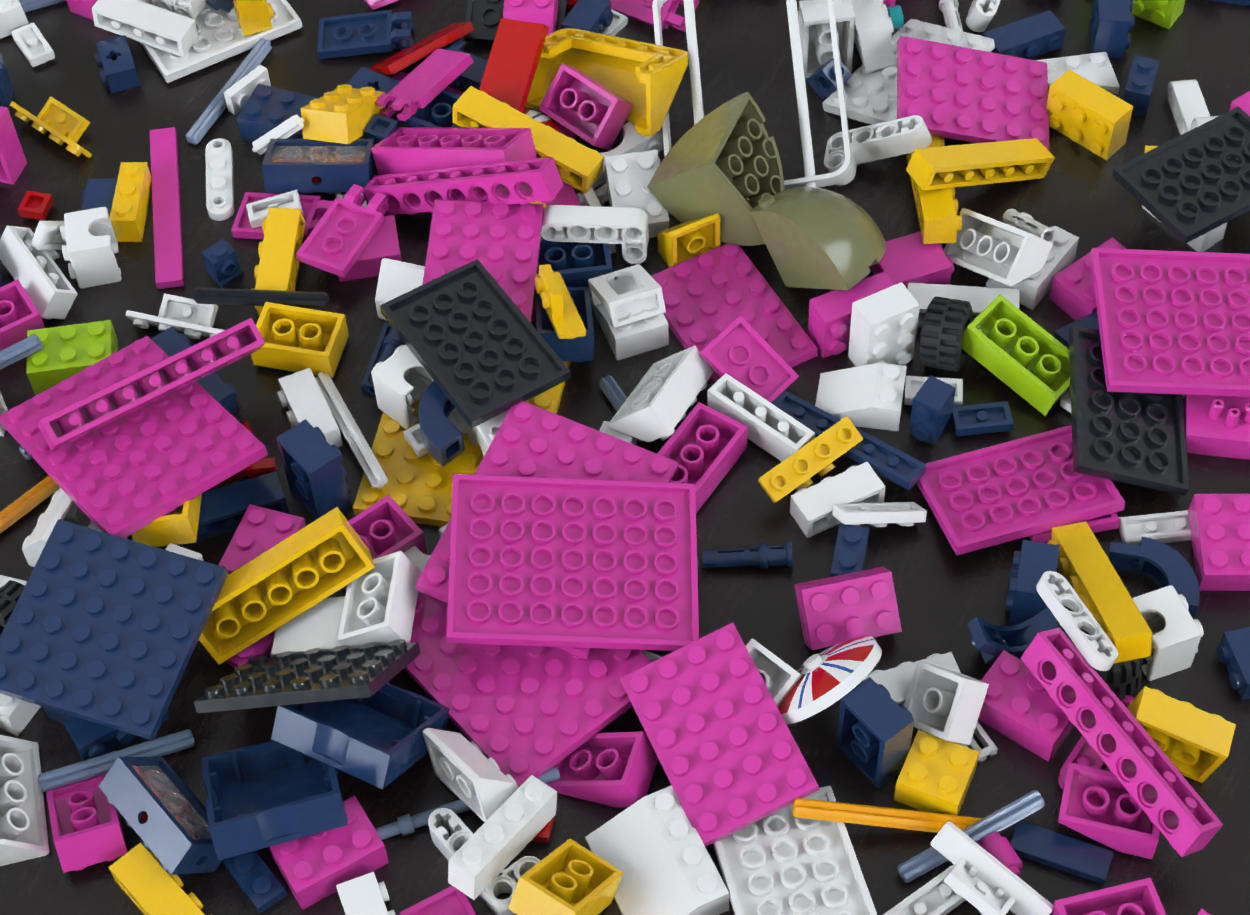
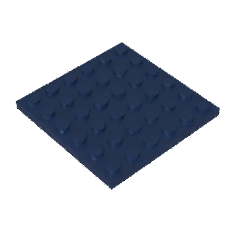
M58 519L0 636V693L154 740L227 578V569Z

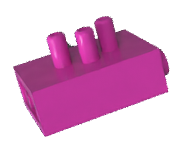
M1185 395L1183 405L1187 453L1250 460V397Z

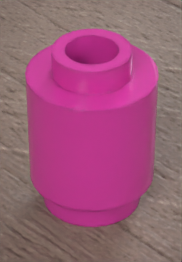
M994 832L978 842L982 848L1018 877L1021 875L1020 870L1023 867V863L1006 837H1002L999 832Z

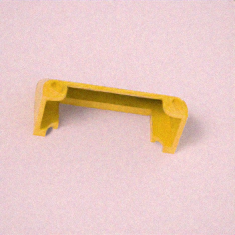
M565 28L557 30L546 36L525 107L543 113L538 108L563 63L583 71L634 104L626 121L634 122L635 131L639 132L641 136H654L663 125L686 71L688 52L580 29Z

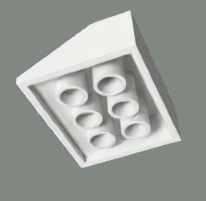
M672 785L641 798L585 837L591 852L624 872L614 896V900L622 915H719L729 911V891L697 830L691 826Z

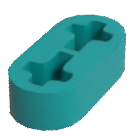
M901 6L887 7L893 28H902L904 19Z

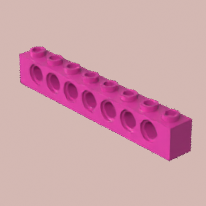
M549 157L377 175L363 188V193L368 203L377 192L386 195L387 200L384 203L388 204L389 208L384 216H396L399 214L415 215L421 212L433 213L434 200L478 201L494 204L504 203L506 205L517 203L518 205H525L529 202L539 201L541 203H548L556 198V195L564 185L553 158Z
M249 318L41 419L38 427L53 452L260 350L265 342L253 319Z
M1060 628L1037 633L1020 659L1046 689L1049 696L1067 715L1070 722L1076 726L1088 741V744L1106 763L1109 770L1123 784L1130 796L1140 805L1151 822L1157 826L1172 848L1181 857L1203 850L1223 826L1222 822L1094 668L1087 663Z

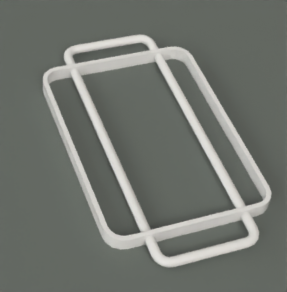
M653 0L655 45L663 46L661 7L667 0ZM683 0L695 125L704 118L694 0ZM786 0L805 177L785 180L784 190L794 187L819 188L835 185L844 181L852 171V154L834 0H827L845 162L835 172L815 175L797 1ZM669 111L662 125L664 156L672 148Z

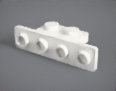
M165 293L158 316L129 310L126 311L125 315L133 321L134 326L149 329L150 325L156 326L161 332L173 327L176 331L184 332L187 337L192 339H200V336L210 338L225 331L213 328L219 307L216 304H198L194 299Z
M947 821L931 841V846L955 865L944 882L956 894L962 896L977 908L982 915H1006L1009 910L1015 915H1049L1053 911V904L952 822Z

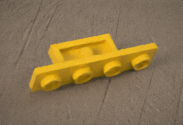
M50 97L37 117L12 101L10 103V106L17 110L15 113L17 117L26 123L31 119L34 121L31 125L44 135L49 131L51 133L49 135L50 139L61 146L64 142L67 143L68 146L65 149L77 157L81 153L88 158L92 156L90 152L77 144L90 122L61 102Z
M550 264L539 265V274L535 277L536 292L542 300L543 308L546 309L558 338L570 340L586 336V328L560 272H553Z
M844 417L761 476L758 482L770 499L776 503L795 488L798 491L810 486L813 483L810 478L816 473L822 477L835 468L832 462L861 442L863 437L848 417Z

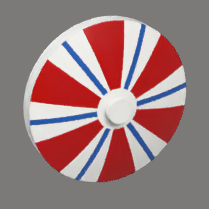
M869 635L858 636L809 657L803 663V666L797 670L802 675L778 706L785 723H796L821 712L844 697L865 679L874 669L882 655V649L876 640Z

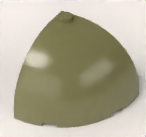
M749 92L743 93L722 104L688 130L664 157L647 186L668 212L681 223L718 213L720 215V242L741 246L765 244L750 211L758 206L760 199L784 191L782 165L774 137L768 136L763 125L766 119Z
M816 187L786 189L775 195H769L760 199L758 206L750 211L786 287L850 290L871 272L869 266L878 264L886 251V241L871 216L851 199L831 190Z

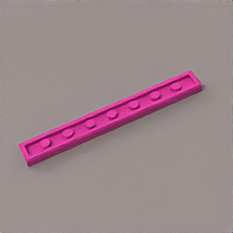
M175 127L150 130L157 289L184 286L177 132Z

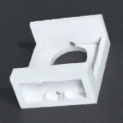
M640 264L588 279L593 305L603 303L606 306L610 325L613 328L666 312L661 286Z

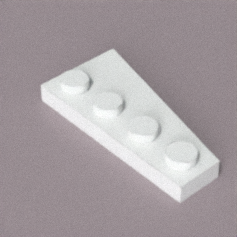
M1106 52L1035 60L1047 63L1048 87L1070 69L1099 87L1109 90L1111 94H1119L1120 86Z

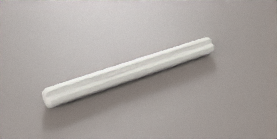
M318 373V377L315 379L371 486L373 488L378 487V489L384 488L388 478L329 374Z

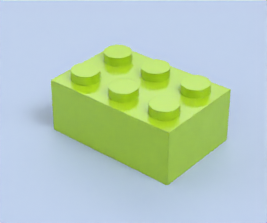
M111 320L28 330L27 337L36 334L41 339L43 348L27 357L26 374L34 394H39L107 358L111 354L118 352V340Z

